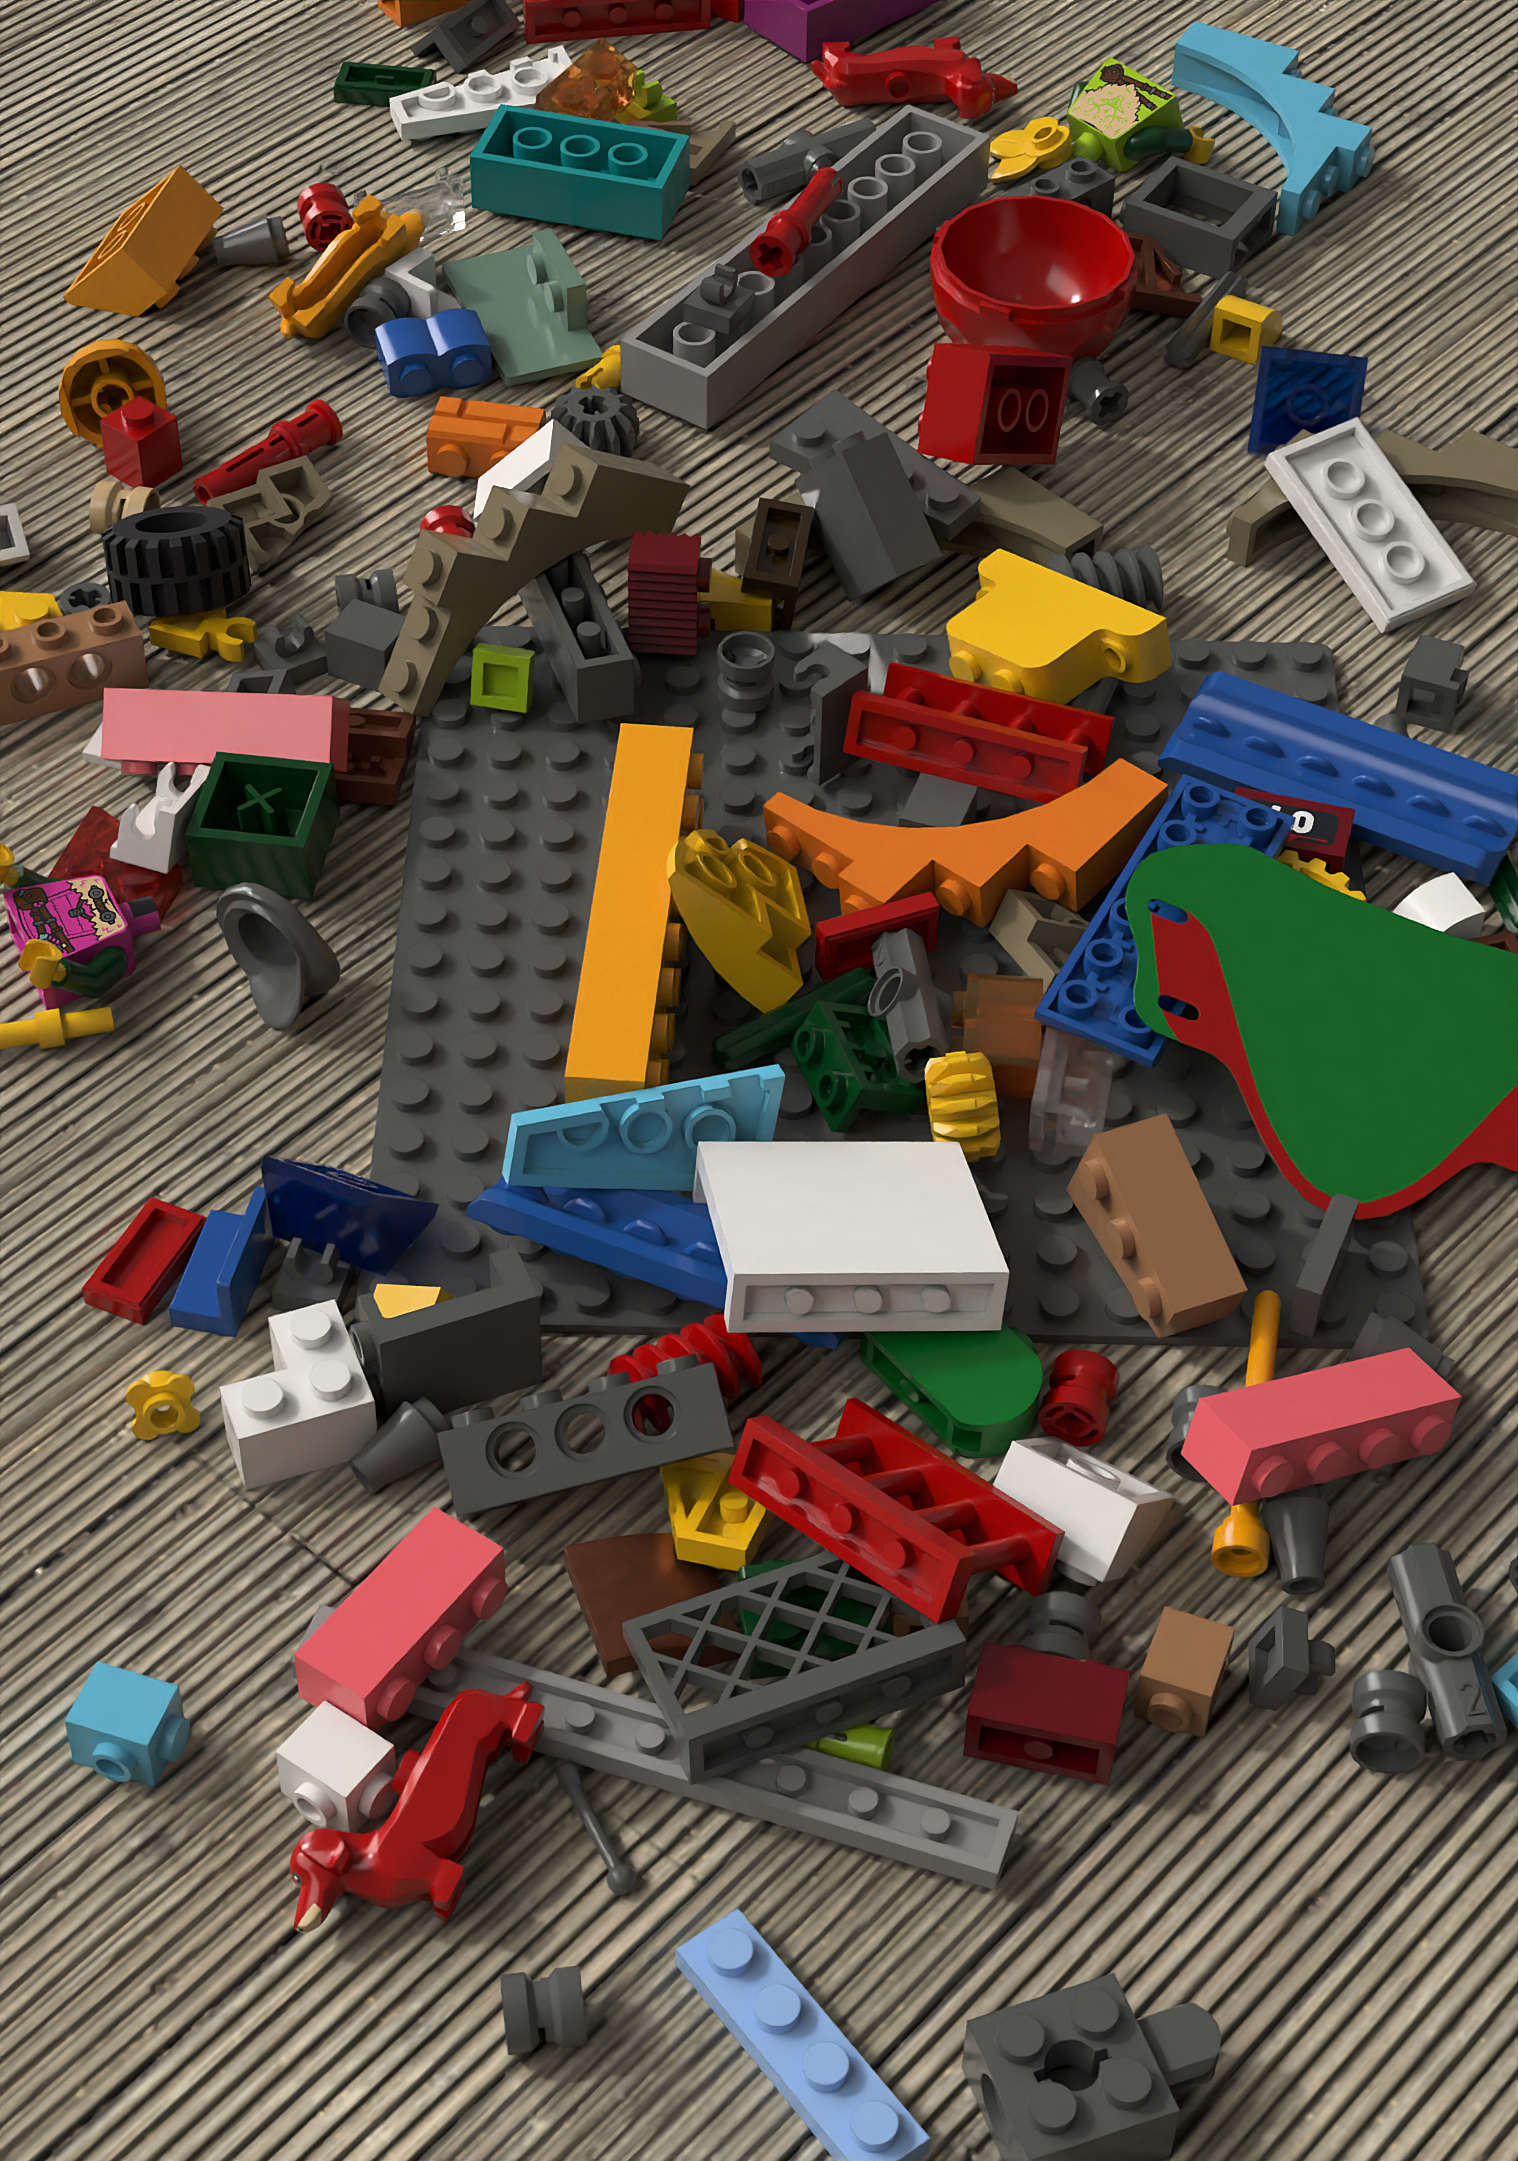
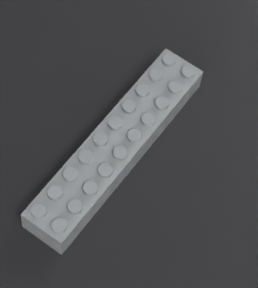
M907 104L831 167L838 174L832 179L830 184L832 186L837 179L842 177L844 182L843 191L835 198L811 229L812 239L810 245L803 253L795 256L794 265L786 275L769 277L761 273L750 259L749 250L751 243L759 234L766 232L767 224L774 216L773 214L620 340L621 392L684 419L691 424L708 429L934 234L937 227L943 225L946 220H950L987 188L991 136ZM800 193L777 212L788 210ZM718 263L737 269V285L755 291L754 310L730 336L683 321V303L701 285L705 277L715 278V266Z

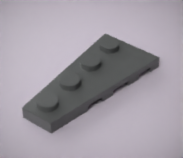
M835 389L770 440V459L804 474L812 469L808 460L832 448L834 443L860 431H863L866 440L887 432L935 537L949 542L980 515L981 497L926 456L917 453L915 448Z

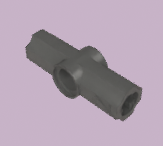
M864 118L816 136L807 130L795 131L784 140L780 149L746 160L744 164L738 166V181L742 186L744 197L755 205L807 186L818 169L823 167L831 168L876 131V125L869 119Z
M904 928L893 933L883 932L871 946L877 982L870 993L868 1012L872 1017L887 1024L897 1074L903 1079L917 1084L925 1080V1067L929 1059L946 1057L945 1053H948L949 1046L944 1027L950 1018L953 1001L949 993L933 984L923 938L914 931Z
M1435 1542L1411 1544L1402 1553L1390 1557L1387 1566L1388 1577L1411 1649L1408 1671L1410 1675L1420 1680L1426 1688L1427 1705L1442 1753L1455 1756L1457 1761L1482 1759L1490 1751L1504 1746L1507 1738V1729L1481 1651L1484 1640V1626L1478 1615L1467 1607L1450 1551L1441 1550L1436 1546Z

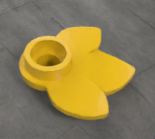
M1041 117L1031 120L1024 130H1010L996 137L990 143V155L1002 160L990 178L992 183L1021 177L1029 173L1037 165L1041 169H1050L1066 161L1073 152L1071 144L1073 136L1069 128L1060 125L1056 118Z

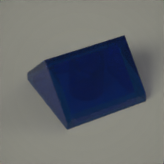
M1262 346L1247 453L1268 455L1274 452L1279 445H1286L1303 429L1317 434L1356 417L1360 419L1368 358Z
M264 1155L261 1165L273 1236L289 1242L294 1237L301 1238L303 1247L324 1254L328 1243L335 1244L340 1250V1261L384 1277L435 1218L439 1206L437 1203L326 1164Z

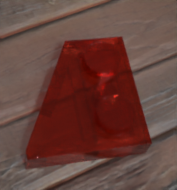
M92 806L48 877L74 879L99 875L105 878L117 904L150 895L157 908L161 923L184 884L181 866L176 863L165 874L109 858L110 848L118 839L120 821L101 807Z

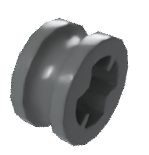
M92 582L72 585L64 590L60 596L63 616L89 610L99 605L111 604V597L107 588Z

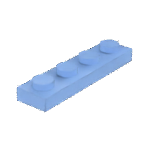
M738 1908L675 1949V1965L835 2161H918L929 2153L930 2137Z

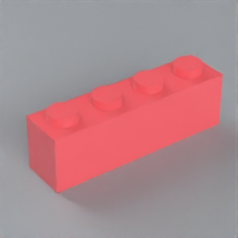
M104 688L101 759L121 763V773L131 775L154 776L157 775V765H167L173 762L178 766L177 776L192 777L199 764L211 767L217 751L333 763L334 772H347L350 701L334 696Z
M1408 1347L1199 1398L1181 1455L1231 1506L1441 1451L1451 1435V1424L1462 1396Z

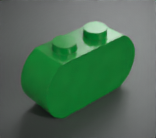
M1002 1321L1001 1330L861 1332L860 1354L862 1362L954 1454L969 1458L998 1456L1008 1452L1012 1441L1024 1440L1031 1431L1037 1415L1043 1370L1041 1359L1033 1342L1019 1328H1009Z

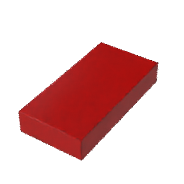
M930 891L817 922L815 968L820 977L825 981L840 977L856 968L869 969L874 967L871 946L883 932L893 933L904 928L910 929L923 938L926 952L936 950L939 903Z
M150 1197L82 1287L84 1303L143 1325L188 1264L207 1217Z

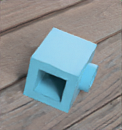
M98 1661L65 1719L73 1762L91 1767L103 1777L116 1782L134 1780L153 1787L156 1786L168 1761L176 1762L181 1757L190 1732V1721L184 1718L179 1685Z

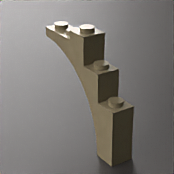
M1303 429L1286 445H1279L1275 451L1315 434ZM1388 429L1375 439L1377 445L1430 519L1470 524L1518 538L1517 449L1472 429L1465 432L1452 445H1445L1440 453ZM1272 476L1264 483L1257 495L1245 505L1241 504L1236 507L1231 514L1226 528L1227 534L1230 535L1227 559L1247 567L1270 549L1310 532Z
M562 443L541 495L495 485L492 486L472 538L422 529L402 580L403 584L416 593L378 691L410 714L429 717L448 676L473 638L506 601L535 576L573 553L603 541L630 537L638 530L643 534L649 531L655 535L663 532L665 535L671 534L690 485L653 463Z
M1006 465L988 477L980 479L971 487L954 477L981 497L980 515L949 542L934 536L940 550H949L986 558L1000 548L1041 566L1044 564L1048 566L1052 557L1056 555L1065 556L1070 563L1075 554L1084 552L1092 561L1095 553L1101 551L1104 525L1017 469ZM800 492L783 500V502L806 506ZM755 517L735 528V572L742 577ZM813 520L811 522L805 559L827 553Z

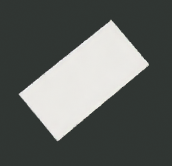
M1358 417L1268 454L1264 466L1382 634L1472 595L1477 586L1476 582Z

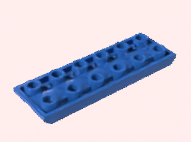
M1221 671L1207 674L1190 703L1183 720L1174 731L1158 759V766L1180 775L1184 773L1232 793H1235L1237 786L1356 809L1351 837L1449 873L1454 872L1460 877L1488 887L1518 831V776Z
M1183 773L1035 1011L1034 1019L1074 1036L1095 1041L1112 1052L1148 1067L1155 1068L1172 1039L1158 1034L1140 1019L1134 1006L1133 992L1137 973L1138 951L1125 909L1127 886L1133 872L1151 853L1178 845L1237 843L1252 847L1277 860L1289 839L1296 818ZM1155 899L1148 902L1149 910L1155 915L1180 924L1188 921L1187 913L1180 908ZM1163 995L1158 999V1005L1161 1009L1185 1018L1192 1006L1170 996Z
M502 1176L494 1186L487 1188L467 1206L466 1217L489 1225L497 1233L521 1236L548 1246L558 1255L572 1258L579 1257L609 1268L612 1273L619 1277L633 1280L640 1279L665 1288L682 1300L691 1302L701 1301L725 1310L728 1280L707 1204L694 1203L693 1199L667 1190L508 1186L504 1176ZM851 1332L786 1333L795 1335L804 1344L815 1347L825 1346L837 1350Z

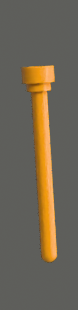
M1271 1290L1260 1292L1254 1301L1245 1387L1273 1381L1281 1299L1276 1292ZM1261 1499L1231 1506L1230 1516L1226 1517L1222 1525L1214 1531L1211 1562L1219 1571L1235 1577H1253L1267 1569L1271 1539L1267 1531H1265L1263 1522L1259 1519Z

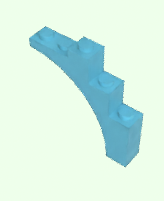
M1194 21L1176 43L1171 85L1204 96L1233 111L1254 126L1275 148L1287 173V180L1281 189L1276 232L1294 237L1306 220L1312 221L1314 219L1320 201L1325 195L1331 196L1334 189L1349 193L1361 176H1368L1375 157V149L1369 147L1372 127L1338 118V110L1333 108L1336 88L1302 79V71L1297 70L1299 50Z

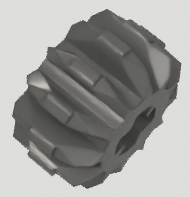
M594 384L587 390L572 387L570 395H562L556 398V404L551 410V418L549 419V422L555 419L590 449L627 458L632 457L633 447L637 444V436L640 434L637 409L632 406L631 396L625 394L617 395L615 387H609L605 390L597 389Z

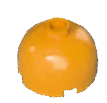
M119 339L97 340L80 348L64 367L58 387L61 415L70 431L78 438L82 436L85 440L95 443L96 447L103 449L100 420L137 396H141L164 410L167 407L165 381L153 358L137 345Z

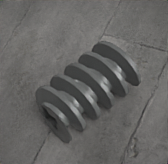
M1150 546L1139 548L1136 555L1128 548L1117 550L1114 558L1106 550L1098 551L1095 553L1092 561L1084 552L1075 554L1070 563L1065 556L1056 555L1052 557L1048 566L1047 564L1043 565V567L1146 609L1147 601H1153L1158 611L1162 609V569L1158 555Z

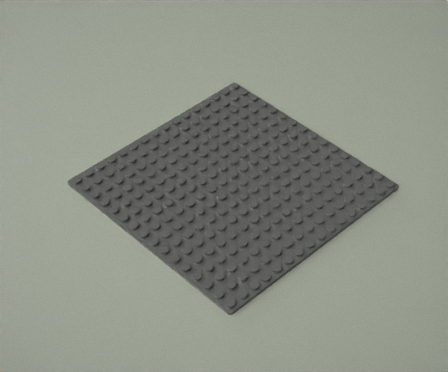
M519 625L484 626L479 631L448 676L430 716H421L355 1302L356 1323L360 1322L358 1296L371 1292L374 1295L377 1284L441 1287L454 1298L491 1288L489 1254L514 1246L539 1294L541 1333L667 1335L673 1333L680 1335L681 1329L694 1322L703 1325L706 1317L716 1312L724 1313L723 1309L701 1301L691 1302L676 1297L670 1290L640 1279L633 1280L619 1277L612 1273L609 1268L582 1258L558 1255L548 1246L521 1236L497 1233L489 1225L466 1217L467 1206L487 1188L494 1186L503 1176L502 1170L512 1114L565 1104V1070L621 723L694 728L693 753H704V778L702 790L693 789V794H698L699 798H704L703 829L715 830L726 841L728 847L744 838L774 853L768 847L766 840L763 805L777 792H781L816 810L858 822L898 827L899 817L921 772L862 757L818 786L808 779V769L814 763V753L806 755L802 761L797 763L791 762L793 745L810 733L811 724L810 695L812 674L807 676L806 680L796 683L794 682V668L799 661L817 650L818 643L826 639L868 666L867 692L883 696L888 666L891 662L954 677L949 667L951 652L947 635H917L912 633L902 635L861 634L857 632L805 633L802 631L756 632L770 639L775 647L774 670L771 672L774 677V697L769 706L760 711L740 713L727 709L720 703L717 697L718 675L721 673L717 666L718 645L723 638L732 633L746 630L710 631V637H699L697 656L631 652L638 659L642 677L641 688L634 689V714L614 717L605 721L578 724L534 627ZM629 627L622 628L624 639L629 647ZM1169 640L1173 666L1153 680L1143 683H1130L1119 680L1104 713V715L1115 717L1105 769L1119 758H1122L1168 784L1169 797L1182 775L1159 767L1158 759L1174 731L1183 720L1190 703L1207 674L1217 671L1340 713L1330 648L1325 644L1311 642ZM478 643L499 646L507 645L535 651L532 706L527 713L470 705L473 650ZM1071 700L1070 702H1068L1066 705H1067V706H1070L1071 703H1072V700ZM1084 772L1081 786L1097 775ZM978 787L976 823L1003 819L1045 804ZM1350 837L1343 873L1350 878L1348 890L1362 891L1366 897L1358 839ZM793 861L787 862L797 869L812 934L796 949L803 986L787 1002L833 980L823 981L815 968L816 923L842 916L839 889L826 887L814 874ZM1122 871L1078 911V914L1089 923L1092 921ZM1031 885L1027 886L1023 890L1025 892L1039 894L1037 890ZM939 903L936 950L926 952L934 986L949 993L953 1001L950 1018L944 1027L949 1046L948 1053L965 1051L966 1054L982 1052L990 1062L995 1082L1000 1120V1147L995 1156L979 1158L980 1161L968 1162L967 1164L1010 1272L1002 1319L1009 1328H1019L1033 1343L1249 1347L1255 1298L1260 1292L1271 1290L1276 1292L1281 1299L1277 1348L1352 1349L1371 1311L1385 1318L1391 1313L1425 1340H1428L1429 1328L1411 1205L1385 1217L1355 1220L1350 1246L1314 1337L1311 1338L1290 1331L1291 1326L1288 1324L1296 1285L1326 1212L1306 1201L1283 1177L1266 1149L1239 1087L1228 1067L1212 1054L1172 1039L1156 1067L1151 1068L1112 1052L1095 1041L1074 1036L1034 1019L1035 1011L1045 995L990 933L988 929L993 919L984 928H981L963 916L950 914ZM679 918V923L685 924L683 918ZM687 928L685 962H673V968H681L682 972L679 1006L667 1007V1013H675L676 1016L673 1051H667L666 1054L661 1053L660 1058L669 1059L668 1084L732 1073L725 1072L719 1063L715 1062L712 1056V1041L716 1037L764 1014L744 999L714 969L695 943ZM874 967L866 969L869 975L874 977L877 982ZM1191 1006L1185 1019L1192 1021L1198 1019L1199 1011L1197 1008ZM791 1043L733 1071L738 1072L779 1064L784 1072L785 1081L773 1142H933L925 1080L920 1081L919 1085L926 1097L914 1115L860 1109L845 1133L831 1132L791 1051ZM1167 1113L1248 1291L1231 1316L1158 1339L1148 1321L1143 1319L1137 1311L1133 1297L1072 1201L1066 1188L1095 1134ZM667 1190L693 1199V1191ZM786 1332L746 1333L748 1337L796 1338L795 1335ZM851 1332L846 1339H860L861 1332Z

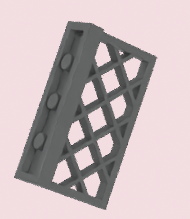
M830 1551L622 1622L623 1637L679 1747V1762L690 1785L964 1687L966 1671V1639L954 1619L936 1624L885 1588L852 1579L855 1568ZM808 1585L829 1593L818 1613L784 1602L789 1591ZM842 1596L877 1606L868 1628L832 1617ZM742 1609L761 1615L752 1635L747 1636L718 1627L717 1624L722 1614ZM890 1611L919 1619L925 1628L901 1638L881 1632ZM775 1620L810 1630L800 1652L765 1641ZM670 1632L693 1639L682 1661L653 1652L647 1640ZM823 1635L859 1645L855 1654L833 1662L813 1656ZM707 1644L742 1654L731 1676L697 1666ZM755 1659L791 1669L786 1679L766 1686L745 1681ZM666 1676H667V1677H670V1678H673L670 1684H669V1682H668ZM687 1683L722 1694L718 1703L684 1714L678 1702Z

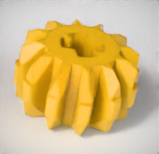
M965 1051L945 1053L946 1057L929 1059L925 1067V1084L933 1142H959L967 1163L980 1161L979 1158L995 1156L1000 1147L1001 1135L995 1082L989 1060L982 1052L966 1054Z

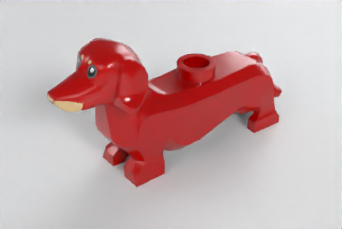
M959 37L934 38V49L919 45L905 46L869 55L850 52L849 41L823 42L822 59L824 63L819 60H813L810 64L812 72L822 82V87L827 89L839 104L846 106L872 103L953 101L958 107L961 118L975 119L979 118L980 114L991 111L993 104L1018 93L1017 82L1011 77L982 72L979 59L976 57L969 58L961 50Z
M527 1680L514 1688L506 1696L493 1694L482 1689H466L457 1695L444 1710L422 1754L409 1749L404 1755L391 1785V1791L401 1796L389 1819L381 1828L365 1834L348 1833L333 1828H318L307 1833L298 1841L292 1851L289 1863L291 1880L301 1890L293 1925L295 1930L308 1933L318 1928L328 1917L334 1904L343 1893H351L381 1908L389 1909L419 1900L429 1901L433 1906L435 1917L447 1924L449 1923L466 1888V1883L461 1881L465 1867L456 1862L466 1853L473 1838L487 1769L490 1765L497 1762L501 1750L506 1745L512 1748L513 1760L527 1765L544 1730V1720L542 1718L545 1714V1706L537 1702H527L532 1697L533 1686Z

